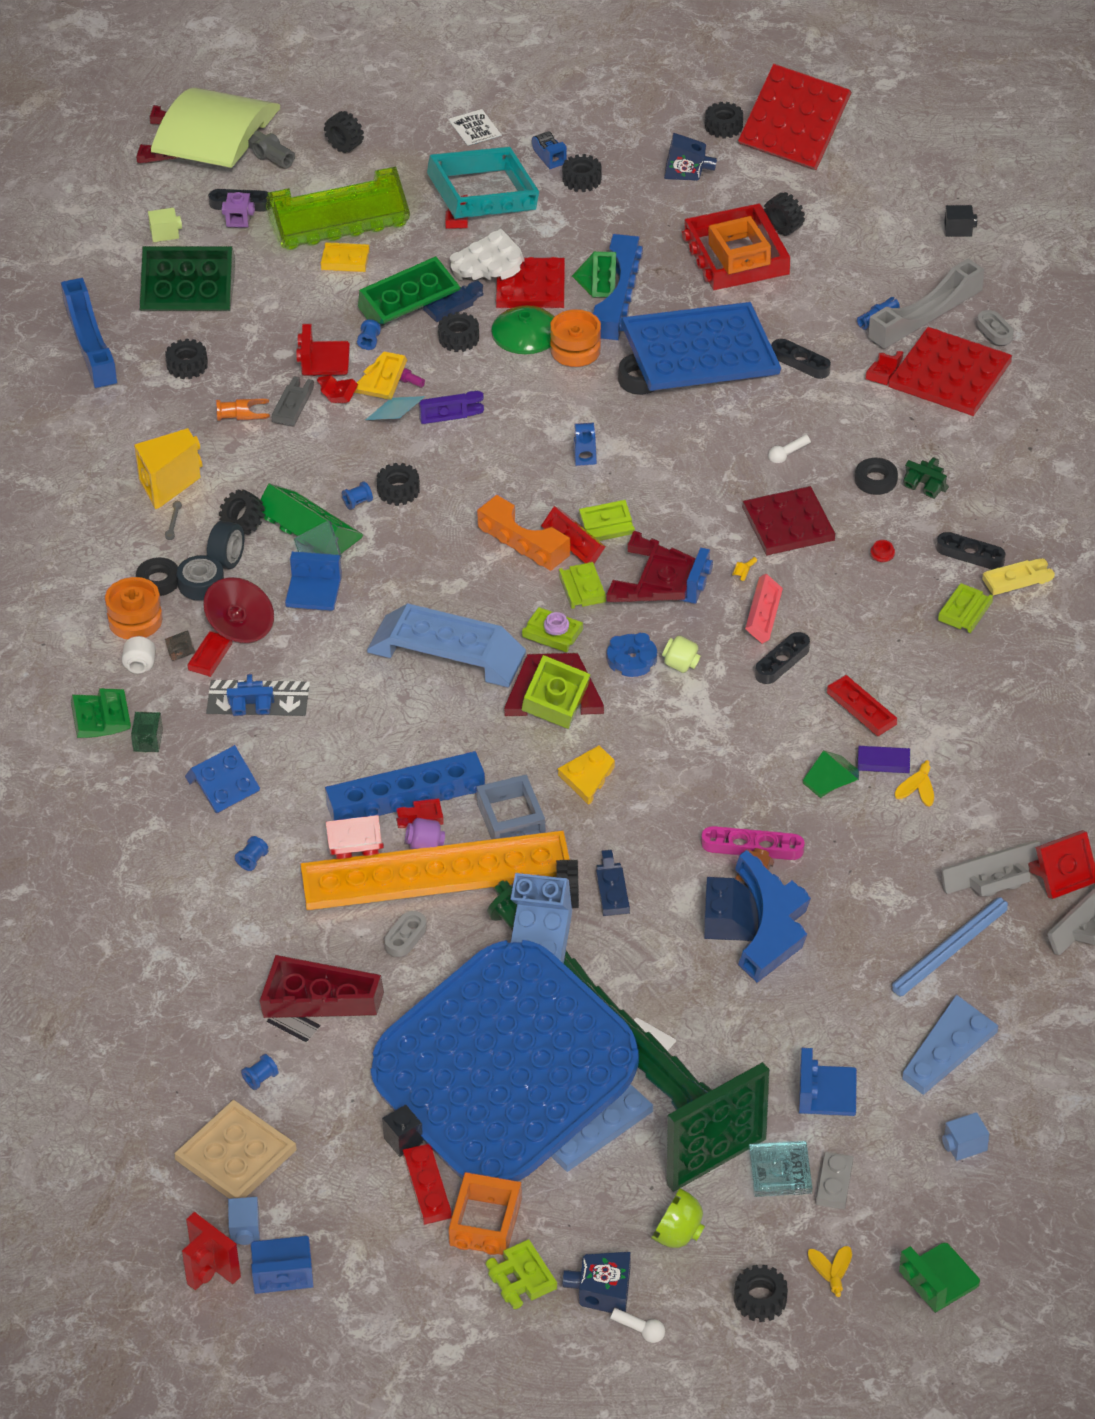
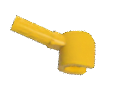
M753 557L746 563L737 562L732 576L739 575L741 576L740 580L745 581L750 567L757 562V558Z

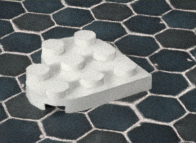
M502 229L490 233L487 237L473 242L470 246L450 256V266L454 276L459 280H463V277H472L473 280L485 277L491 280L492 277L499 276L503 280L521 270L520 264L525 261L521 249Z

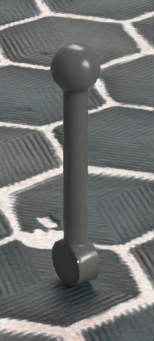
M180 501L173 502L174 510L170 527L165 532L167 540L175 538L174 527L178 510L182 507Z

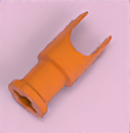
M236 399L235 402L216 400L217 421H221L222 418H236L237 420L267 419L270 417L269 414H256L251 412L249 408L256 404H267L269 400Z

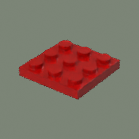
M524 258L525 261L520 264L521 270L515 275L503 280L501 276L497 277L496 308H513L517 306L564 308L565 258Z

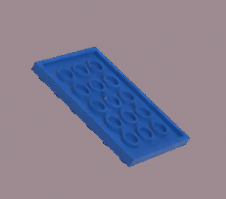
M751 302L622 317L621 326L650 391L778 375L781 371L779 361Z

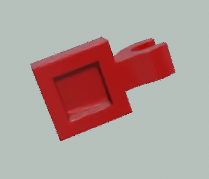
M439 799L413 801L412 808L400 807L396 809L398 828H407L408 823H412L416 818L435 820L440 825L444 823Z

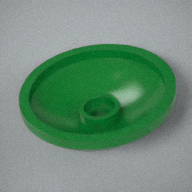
M535 306L510 308L494 320L492 324V338L499 347L515 354L526 355L545 351L551 347V321L555 316Z

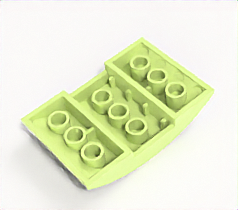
M190 88L180 94L166 112L154 138L151 152L232 168L248 149L249 138L258 127H266L279 111L280 104L201 88Z

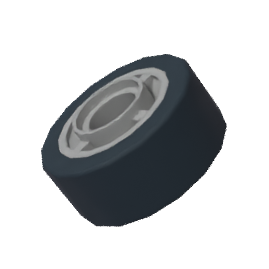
M218 521L209 534L207 557L218 560L225 569H233L239 563L244 550L245 537L242 526L237 523Z
M196 555L182 561L177 568L176 574L180 593L192 600H204L208 588L216 581L224 578L221 563L216 559L207 557V555Z

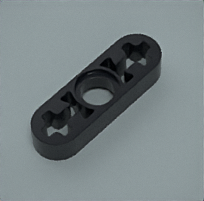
M214 189L208 194L209 205L215 210H222V203L226 202L228 193L236 192L250 193V201L254 202L255 211L264 212L272 208V196L267 191Z
M781 338L772 342L771 346L778 361L817 379H823L830 375L831 362L828 358L787 339ZM796 357H804V358H806V359H805V360H797V359H795V358H796Z
M943 532L937 537L936 549L941 555L991 570L1004 566L1006 553L999 546L952 532ZM971 548L975 549L977 552L968 553L965 551V549Z
M802 632L790 634L757 662L755 667L756 680L762 684H771L778 680L808 654L810 650L809 636ZM780 655H785L789 657V659L781 661L778 660L776 657Z

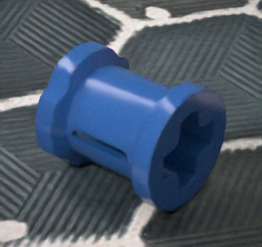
M368 319L362 322L361 333L357 338V344L362 349L372 350L376 347V337L381 332V326L377 321Z
M365 481L360 482L359 486L350 490L345 489L341 493L342 499L349 510L355 508L360 503L373 500L372 491Z
M251 836L247 840L248 844L246 847L235 854V861L244 870H254L257 866L256 862L261 856H265L269 852L267 843L257 836Z
M263 1054L260 1056V1061L250 1068L244 1067L241 1073L248 1086L253 1090H257L263 1081L271 1076L276 1077L279 1071L273 1059L267 1054Z

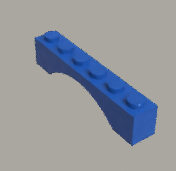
M613 234L609 252H616V275L619 278V282L614 291L605 300L595 305L593 314L601 322V339L619 340L620 332H624L621 326L622 317H628L629 314L628 302H632L633 289L631 288H635L636 285L635 273H639L640 260L638 259H642L643 246H639V236Z
M83 277L61 282L63 302L94 387L98 388L116 384L115 362L110 349L105 345L99 331Z

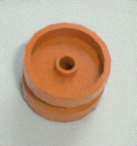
M571 309L563 311L551 321V354L557 362L570 367H581L597 360L601 354V322L597 316L588 311Z
M129 577L113 583L107 589L105 604L110 630L116 636L123 639H130L136 636L147 638L161 627L163 617L160 606V594L158 587L152 581L140 577Z

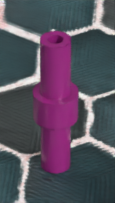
M404 367L400 381L404 383L410 382L422 388L425 385V379L412 374L411 370Z

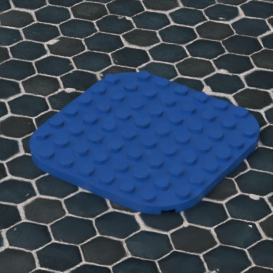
M506 940L494 943L479 951L392 1024L376 1043L372 1053L374 1056L372 1068L370 1069L374 1085L383 1100L394 1111L404 1105L409 1107L422 1122L423 1134L421 1137L423 1141L429 1144L432 1150L459 1177L463 1179L466 1172L520 1181L534 1172L627 1090L637 1072L639 1051L635 1037L627 1023L552 952L535 942L522 940V942L508 943Z

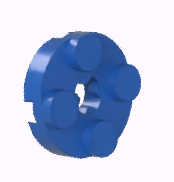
M646 633L614 636L611 638L610 645L607 648V662L613 671H615V668L622 671L623 676H642L650 672V667L656 665L657 648ZM630 654H636V657H631Z

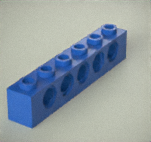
M476 751L326 786V804L332 821L374 815L381 816L397 812L396 809L400 807L412 808L413 801L430 799L443 801L477 793L476 786L485 785V773Z

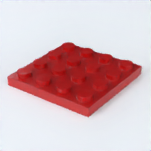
M773 63L738 142L744 146L817 170L852 92L850 89Z
M927 327L889 379L888 387L974 416L1012 362V355L938 329Z

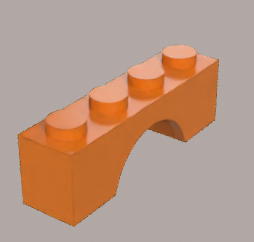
M495 495L477 510L478 528L550 571L570 556V538L552 527L543 530L522 528L515 522V505L498 495Z

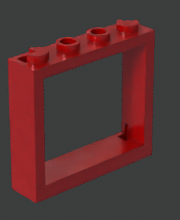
M760 203L686 218L684 220L683 240L689 244L691 255L695 256L698 268L702 269L704 279L707 283L709 282L713 291L790 275L791 257ZM751 216L771 245L770 264L728 274L725 268L716 269L700 237L709 236L710 225Z

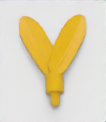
M929 760L922 763L917 773L910 776L897 787L895 791L896 799L906 798L918 788L922 803L928 807L933 805L935 799L932 784L928 777L931 769Z
M844 1246L839 1249L833 1264L820 1251L809 1249L807 1254L809 1262L825 1280L830 1282L832 1293H835L836 1297H840L843 1291L841 1279L844 1277L852 1259L851 1248Z

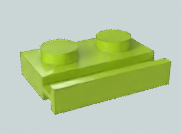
M626 500L579 509L578 514L582 527L599 541L632 535L633 531H635Z
M593 562L569 566L567 570L559 568V577L571 609H574L576 605L584 607L606 602V594Z
M960 583L940 611L938 621L959 629L962 627L966 628L971 633L992 604L993 595L986 596L983 594V591Z
M538 607L527 622V627L522 629V637L567 653L570 645H573L582 632L583 622L566 617L569 621L568 631L561 635H552L545 631L544 621L553 612Z

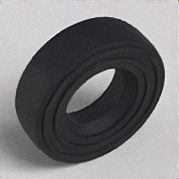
M877 457L865 459L857 465L855 470V483L857 487L868 494H886L895 488L898 481L897 468L887 459ZM878 472L884 474L885 478L874 480L867 475Z
M151 558L139 565L136 577L150 580L149 576L154 573L161 572L167 574V578L163 580H150L158 587L160 596L167 595L178 587L176 575L178 565L168 558Z

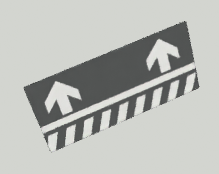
M211 680L206 714L233 715L231 706L228 704L227 689L238 688L237 682H246L247 680ZM263 681V687L273 686L274 703H271L270 714L264 715L306 716L310 682ZM246 704L245 715H259L256 714V704Z

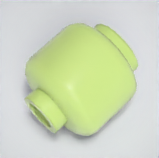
M677 636L675 639L670 638L662 653V656L665 657V664L681 673L687 672L690 667L695 669L701 657L697 654L698 645L682 636Z

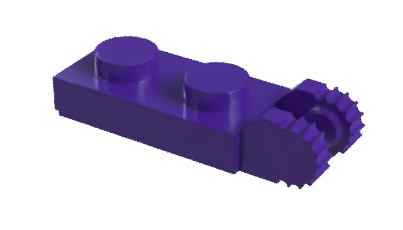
M475 390L468 391L466 394L422 399L419 401L421 424L467 418V416L476 414L479 415L484 411V405L479 403L483 401L484 393Z

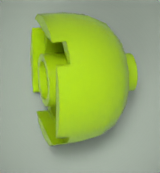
M679 1188L676 1193L677 1196L674 1197L651 1239L669 1248L686 1246L691 1239L697 1241L705 1228L701 1224L703 1217L702 1206L695 1197Z

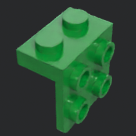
M941 1243L921 1256L911 1246L901 1251L899 1272L935 1313L975 1290L980 1285V1278L948 1243Z

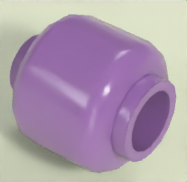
M416 818L412 823H408L405 844H409L410 850L444 845L445 831H441L438 821Z

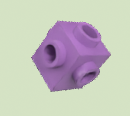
M228 193L226 202L222 203V214L226 218V227H249L250 216H254L255 212L254 202L250 201V193Z

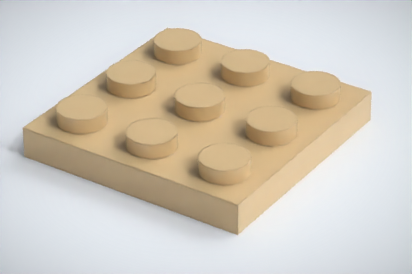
M233 1100L174 1154L177 1162L227 1198L233 1199L246 1198L297 1149L295 1142Z

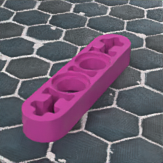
M710 826L703 830L701 837L703 849L711 853L741 855L746 849L754 851V848H759L769 852L771 858L797 860L804 854V839L800 835L793 833ZM735 839H744L747 843L736 845L733 841ZM769 841L773 845L765 848L760 846L759 843Z

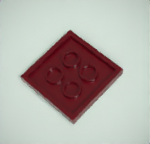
M811 486L743 501L742 508L766 556L835 541L836 533Z

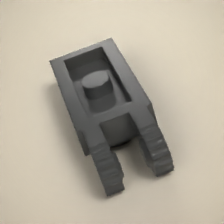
M294 376L290 384L286 386L272 413V422L295 426L313 391L314 380L307 379L303 388H301L300 377Z

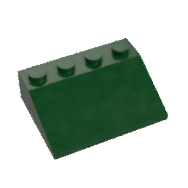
M142 246L140 311H231L235 278V254L233 247Z

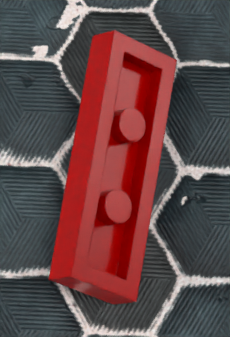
M553 506L541 525L544 529L552 527L570 538V551L584 563L593 562L595 564L606 547L559 507Z
M848 675L827 686V694L876 736H880L897 725L898 718Z
M426 1144L404 1149L403 1158L423 1224L426 1225L451 1219L452 1211L432 1147Z

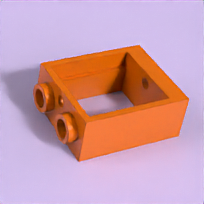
M751 216L709 226V246L728 274L770 264L771 245ZM749 237L753 243L752 245L731 250L726 242Z
M465 1172L449 1226L450 1246H455L462 1250L483 1251L490 1255H503V1251L509 1248L522 1201L521 1182ZM468 1199L507 1206L501 1231L461 1225Z

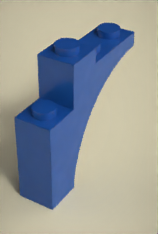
M746 850L739 855L735 870L746 882L754 897L758 911V930L753 941L743 950L738 965L758 983L803 948L807 933L803 926L795 922V920L807 911L811 898L806 890L798 886L793 880L784 886L777 875L772 874L763 866L758 857L753 856Z

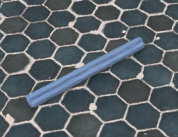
M1001 897L996 898L893 982L892 991L900 997L904 996L1005 913L1008 909L1007 901H1004Z

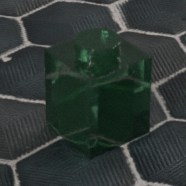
M135 712L131 731L133 751L159 752L163 733L161 712Z

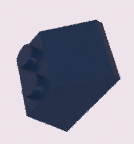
M707 877L704 939L753 941L758 930V911L750 889L735 878Z

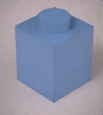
M976 1112L946 1122L942 1141L945 1149L948 1152L951 1151L955 1160L958 1161L987 1151L990 1133Z
M258 1198L228 1199L230 1239L240 1245H248L253 1241H260Z

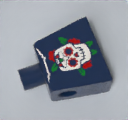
M673 133L665 166L664 179L697 181L700 179L702 169L715 171L717 158L705 156L706 144L704 142Z
M631 1252L584 1255L581 1271L564 1270L563 1288L579 1289V1304L582 1307L612 1313L614 1308L626 1312Z

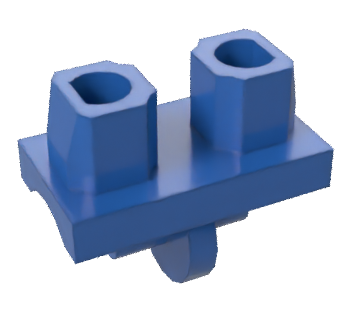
M247 674L246 682H237L238 688L227 689L228 704L231 706L233 716L245 715L246 704H256V714H270L271 703H274L273 686L263 687V681H253V675Z

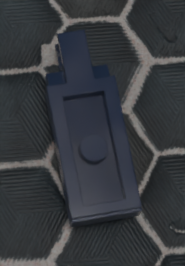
M479 281L469 283L468 286L464 285L460 287L459 291L423 306V310L435 322H439L443 316L448 317L449 313L455 314V312H461L473 306V302L477 298L484 296L483 284Z
M612 849L601 850L602 864L597 865L596 879L603 916L630 914L623 867H621V863H614Z

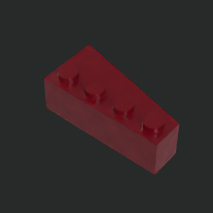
M275 955L260 998L263 1018L377 1015L384 995L382 977L379 974Z

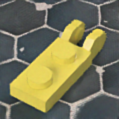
M1042 558L1032 561L1026 560L983 573L982 580L991 594L997 595L1037 583H1048L1053 580L1055 573L1052 569H1047L1048 563Z

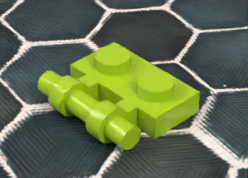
M529 1239L504 1250V1262L498 1264L495 1258H490L485 1263L492 1282L499 1285L502 1290L501 1296L505 1302L511 1304L513 1309H519L523 1305L520 1295L525 1292L532 1301L557 1289V1281ZM514 1273L518 1281L511 1284L507 1275Z

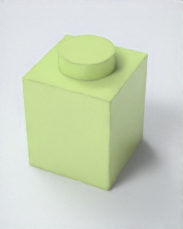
M174 208L148 211L153 242L179 239L178 230L182 229L181 217L176 216Z

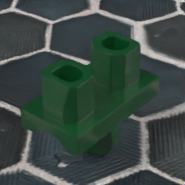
M933 457L929 462L922 460L920 464L911 460L907 461L905 465L907 473L903 480L906 488L915 490L919 483L925 484L923 493L933 499L941 491L946 493L949 485L946 484L947 475L943 474L944 468L939 467V459Z

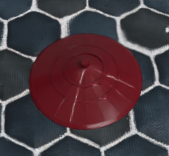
M223 578L213 583L205 593L203 606L206 618L211 626L225 638L240 643H251L264 638L270 632L274 623L273 606L265 592L254 583L242 578Z

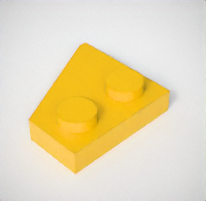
M384 351L374 364L369 365L363 371L365 375L357 382L358 386L354 393L392 400L407 362L405 355Z
M598 745L559 767L558 776L589 805L594 800L593 795L597 789L602 788L605 778L615 768V760Z

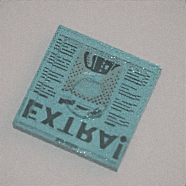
M806 1141L749 1144L755 1197L812 1194L813 1188Z

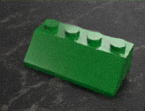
M435 256L360 289L358 308L367 320H374L379 324H384L459 291L460 286Z
M268 483L260 499L265 507V511H262L265 514L263 519L273 524L277 522L280 524L279 529L290 535L294 533L298 536L296 540L307 546L311 544L315 547L314 551L316 553L340 555L362 539L364 535L295 490Z

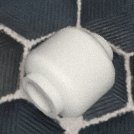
M142 636L128 639L123 648V666L136 674L149 671L154 665L156 652L154 643Z

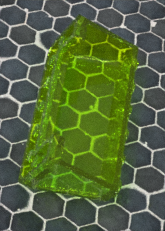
M396 166L375 170L374 179L369 182L291 197L289 188L268 192L266 209L281 247L288 250L305 244L316 245L324 240L335 241L348 235L359 236L367 231L379 232L387 227H402L410 217L409 207Z

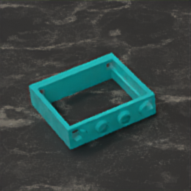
M511 147L431 154L429 156L427 174L454 218L536 210L539 190ZM505 170L517 191L460 197L448 176Z

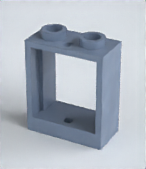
M527 774L476 786L477 805L491 839L546 833L545 817ZM525 796L532 814L502 822L497 821L491 803Z

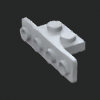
M1034 840L943 867L941 874L944 891L949 894L971 887L981 896H993L997 891L1007 888H1019L1021 884L1031 882L1028 863L1038 860L1035 847L1041 844L1039 841Z
M1095 888L1048 932L1054 954L1061 955L1075 940L1095 945Z

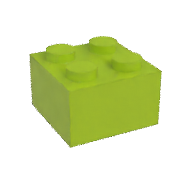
M543 655L524 697L522 711L569 729L588 687L590 674Z

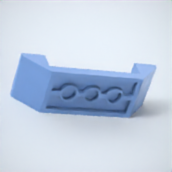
M408 603L385 615L367 649V653L391 658L397 646L484 667L485 682L510 687L526 654V649L502 626Z
M515 873L511 900L517 904L511 943L522 942V940L535 942L547 948L564 964L572 917L569 880L567 878Z

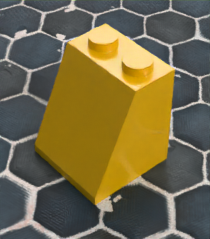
M189 428L134 444L138 478L155 509L162 507L201 478L200 468L203 465L198 454L200 443L197 436L193 437Z

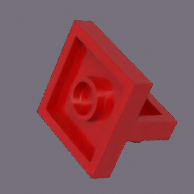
M1081 830L1035 847L1038 860L1028 863L1030 873L1043 878L1048 898L1054 899L1095 883V862L1087 831Z
M193 1212L186 1219L190 1244L182 1250L187 1285L197 1290L203 1283H208L215 1272L231 1284H234L241 1278L237 1244L196 1212Z

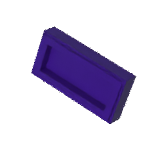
M858 746V770L910 773V748Z

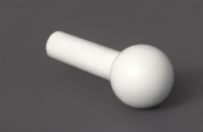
M806 434L784 447H772L768 453L769 460L774 463L784 462L787 455L811 443L810 438Z
M614 1308L610 1319L641 1332L643 1338L648 1342H659L665 1336V1327L659 1320L651 1319L644 1321L617 1308Z

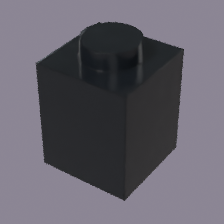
M972 205L945 206L944 227L946 237H972L973 228H977V214H973Z
M407 1105L382 1118L384 1139L399 1157L403 1156L404 1149L423 1144L421 1137L423 1134L422 1122Z

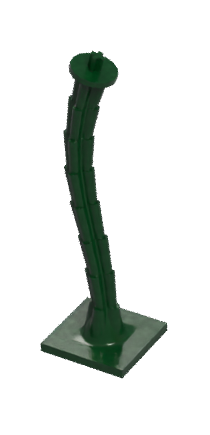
M502 880L493 888L498 896L489 905L487 914L494 921L503 919L513 932L517 904L511 900L513 886L511 887L507 880L505 882ZM566 950L564 965L627 1023L638 1046V1068L645 1073V1077L672 1100L671 1103L675 1111L667 1115V1186L673 1192L766 1140L770 1069L763 1062L713 1090L704 1082L699 1083L677 1056H672L650 1032H645L624 1009L620 1010L604 990L593 983L575 958H571Z

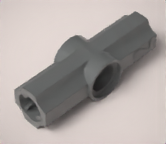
M256 130L248 140V147L252 148L258 159L268 158L286 169L292 166L295 160V152L281 145L275 134L269 133L265 135Z

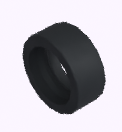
M634 354L624 357L620 361L618 368V382L620 386L632 394L644 395L654 392L655 390H649L644 377H635L628 374L632 371L640 370Z

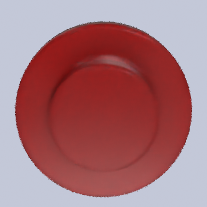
M878 540L871 547L870 554L876 561L888 562L894 558L895 549L891 542Z

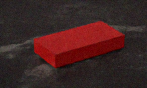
M209 631L187 664L188 670L211 677L233 644L232 640L225 638L219 633Z

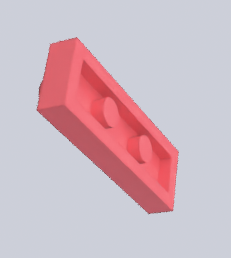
M768 574L759 577L745 627L762 644L770 639L783 590Z

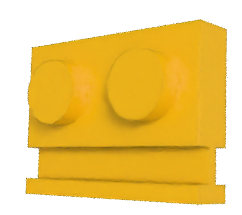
M325 242V249L321 259V270L366 272L368 254L370 253L369 244Z

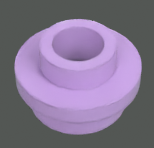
M553 612L544 621V629L549 634L561 635L568 631L569 621L563 613Z

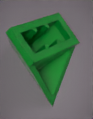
M593 251L588 259L572 275L592 297L607 298L616 287V252Z
M823 750L803 779V784L819 798H822L834 789L859 780V770L842 755Z

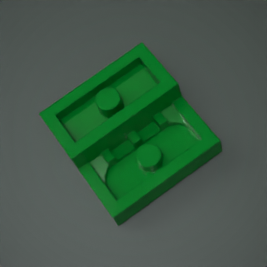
M99 688L98 695L72 694L71 707L77 738L101 737L130 729L131 722L124 689Z

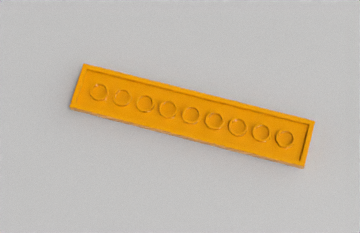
M563 830L300 864L306 909L315 910L497 886L502 880L504 882L507 880L510 885H513L515 873L557 877L556 860H570Z

